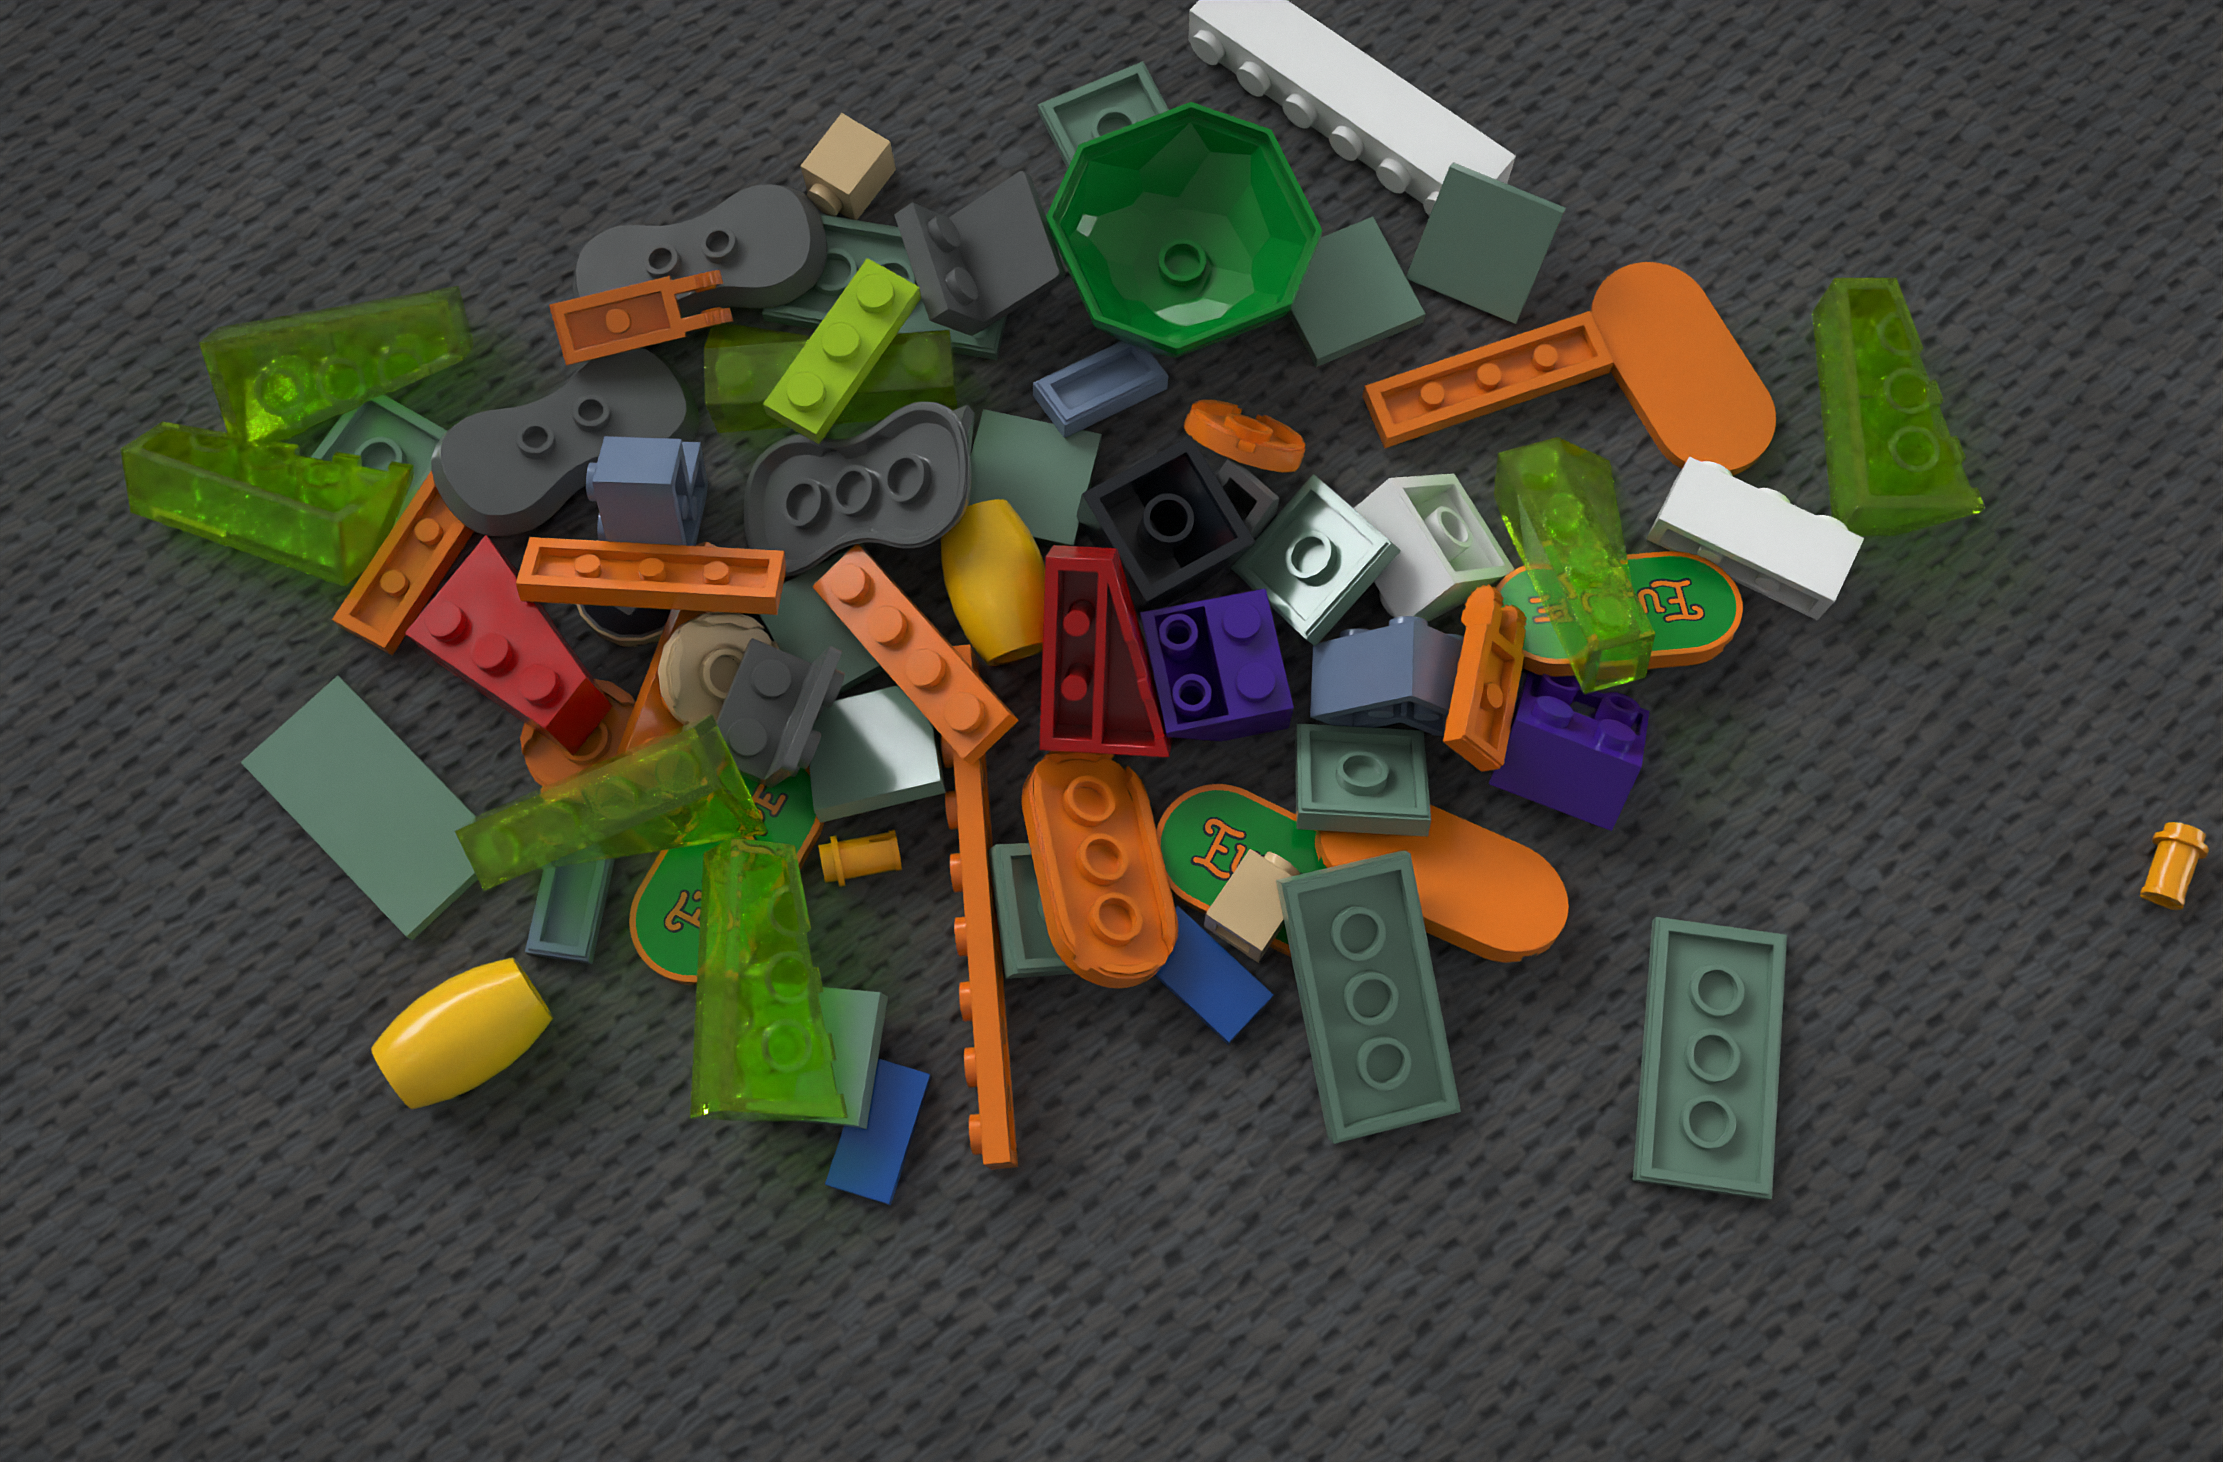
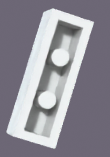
M1690 456L1677 476L1646 538L1670 551L1686 552L1703 557L1722 568L1733 581L1816 620L1835 602L1864 540L1863 537L1848 531L1847 526L1836 518L1826 515H1814L1790 504L1789 499L1778 491L1769 488L1758 489L1733 477L1732 473L1720 464L1710 461L1700 462Z

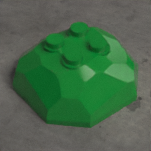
M1193 102L1079 144L1046 215V223L1094 326L1098 330L1127 344L1155 354L1174 358L1251 331L1286 315L1293 306L1322 236V228L1272 130Z

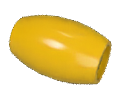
M988 500L967 506L960 522L941 537V563L944 582L953 611L966 637L988 666L1008 664L1043 652L1045 564L1030 530L1007 500Z
M512 957L474 967L449 978L425 993L393 1020L371 1047V1051L380 1070L400 1099L410 1109H416L457 1097L480 1086L508 1068L531 1047L553 1020V1016L532 981L515 958Z

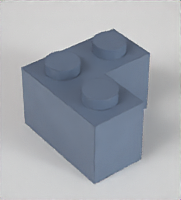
M604 436L597 463L590 462L586 473L589 501H597L599 508L597 522L598 541L696 546L708 487L701 442H682L681 439Z
M1401 616L1391 619L1389 626L1374 630L1347 629L1341 631L1337 639L1320 642L1316 647L1313 645L1310 717L1333 726L1368 728L1401 722L1432 735L1444 736L1445 723L1449 714L1457 674V664L1461 655L1464 636L1445 634L1429 627L1428 621L1420 617Z

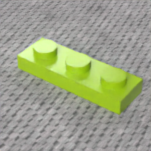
M867 258L763 403L766 414L815 443L820 444L922 299L919 286Z

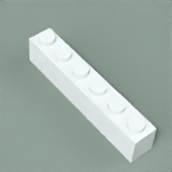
M1199 0L1190 9L1188 41L1200 59L1210 65H1216L1218 62L1236 74L1239 83L1250 94L1258 97L1263 96V94L1267 95L1283 107L1285 115L1292 123L1304 129L1311 126L1329 138L1332 148L1341 157L1350 161L1358 158L1374 169L1379 181L1387 189L1395 193H1403L1405 191L1423 203L1429 217L1449 166L1453 162L1503 183H1508L1516 157L1514 154L1288 0Z

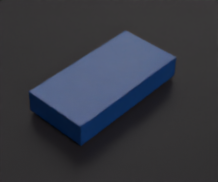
M1177 906L1175 910L1178 919V939L1166 963L1154 976L1229 1045L1273 998L1274 994Z
M878 1059L867 1129L843 1128L825 1182L826 1186L887 1205L892 1204L932 1079L931 1074Z

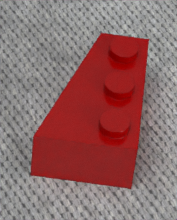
M485 535L405 634L435 662L574 756L613 705L575 651L559 632L544 607L539 602L520 601L516 587L519 572L488 536Z
M1053 545L1046 555L1039 750L1170 757L1173 739L1172 737H1166L1150 659L1118 549Z

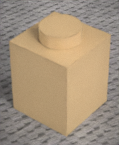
M843 113L840 114L800 165L808 192L807 196L814 203L815 207L826 215L836 216L840 212L853 220H858L896 170L891 142Z
M1249 849L1207 911L1204 927L1259 963L1284 925L1276 880L1300 875L1299 871L1277 854L1267 852L1262 857Z

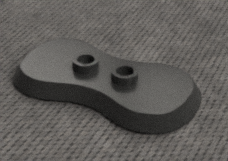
M782 185L751 186L735 193L707 213L688 221L666 226H617L598 234L584 246L579 254L573 275V296L575 299L667 276L675 280L720 270L723 284L717 285L715 289L700 293L693 291L676 295L682 318L698 315L703 310L715 307L763 309L785 305L811 289L824 271L827 260V240L823 222L814 203L805 193Z
M639 348L589 360L558 390L538 401L523 406L476 413L452 426L438 441L431 457L434 482L449 510L465 526L473 531L488 536L521 534L543 524L570 497L586 486L588 465L590 462L597 463L604 436L681 439L682 442H692L698 432V409L694 397L681 375L668 361L653 351Z
M915 402L896 410L868 431L856 436L842 439L823 438L820 444L801 434L787 436L778 440L758 457L747 480L743 512L744 531L748 549L784 551L786 561L785 576H794L813 568L839 549L849 545L874 542L899 548H917L930 544L954 528L964 516L971 493L970 452L964 427L958 416L950 408L939 403Z

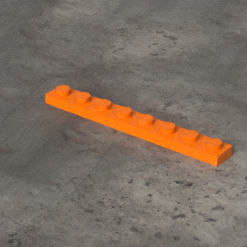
M971 645L953 646L980 676L979 662ZM941 735L943 762L945 768L954 767L955 791H946L945 793L947 822L950 830L958 829L960 853L950 854L951 882L955 893L963 892L965 917L955 918V942L959 957L968 956L970 980L960 982L959 1000L962 1019L964 1022L973 1021L974 1047L964 1049V1069L968 1088L977 1087L979 1102V1114H970L969 1116L970 1145L973 1155L982 1154L983 1165L991 1170L1018 1167L1003 965L988 850L993 847L986 753L971 765L964 761Z

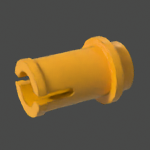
M2178 822L2165 823L2163 831L2156 832L2153 835L2152 842L2158 846L2145 885L2141 888L2140 897L2171 910L2183 909L2185 896L2198 859H2204L2209 852L2208 846L2204 844L2206 834L2200 829Z
M895 829L888 830L886 833L837 841L836 835L830 836L831 843L818 845L825 883L838 881L839 887L846 886L845 879L902 870Z

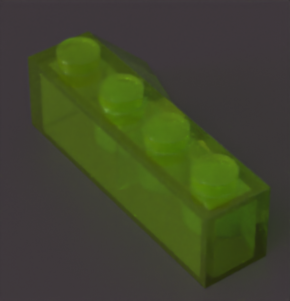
M1834 278L1812 312L1832 517L1844 523L1848 531L1859 536H1897L1981 513L1985 509V505L1978 487L1971 488L1962 466L1966 456L1958 436L1951 437L1940 409L1944 399L1936 379L1929 380L1920 353L1924 348L1897 278Z
M459 286L222 326L215 329L199 342L236 461L249 457L260 449L282 439L286 440L298 435L309 427L331 417L354 410L362 406L363 403L389 391H396L463 361L474 346Z
M728 323L711 327L704 346L705 405L718 433L789 428L768 416L763 403L811 336ZM950 330L896 334L834 424L880 421L896 410L915 402H935L950 408L952 411L958 409L956 365Z
M163 421L120 449L131 513L341 586H346L367 568L393 529L414 478V465L391 461L387 467L388 471L362 466V457L359 455L336 452L332 457V461L300 456L299 445L275 441L273 444L247 447L243 446L242 435Z
M1559 437L1499 452L1494 486L1496 504L1583 693L1587 694L1645 678L1655 632L1632 587L1610 460Z
M713 714L482 813L455 830L484 891L529 871L750 837L767 832Z
M731 837L703 853L690 1118L765 1122L848 1118L844 1095L837 1093L832 1061L837 1059L832 1033L826 1034L818 994L823 992L819 966L813 967L807 939V932L811 930L795 845Z

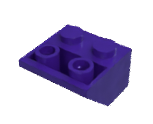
M1266 588L1140 612L1166 737L1222 742L1289 728L1294 706Z
M1528 671L1514 708L1504 765L1500 769L1492 770L1489 784L1612 831L1642 767L1650 711L1640 708L1635 700L1617 692L1603 694L1579 685V682L1572 676L1553 677L1544 673L1543 675H1538Z

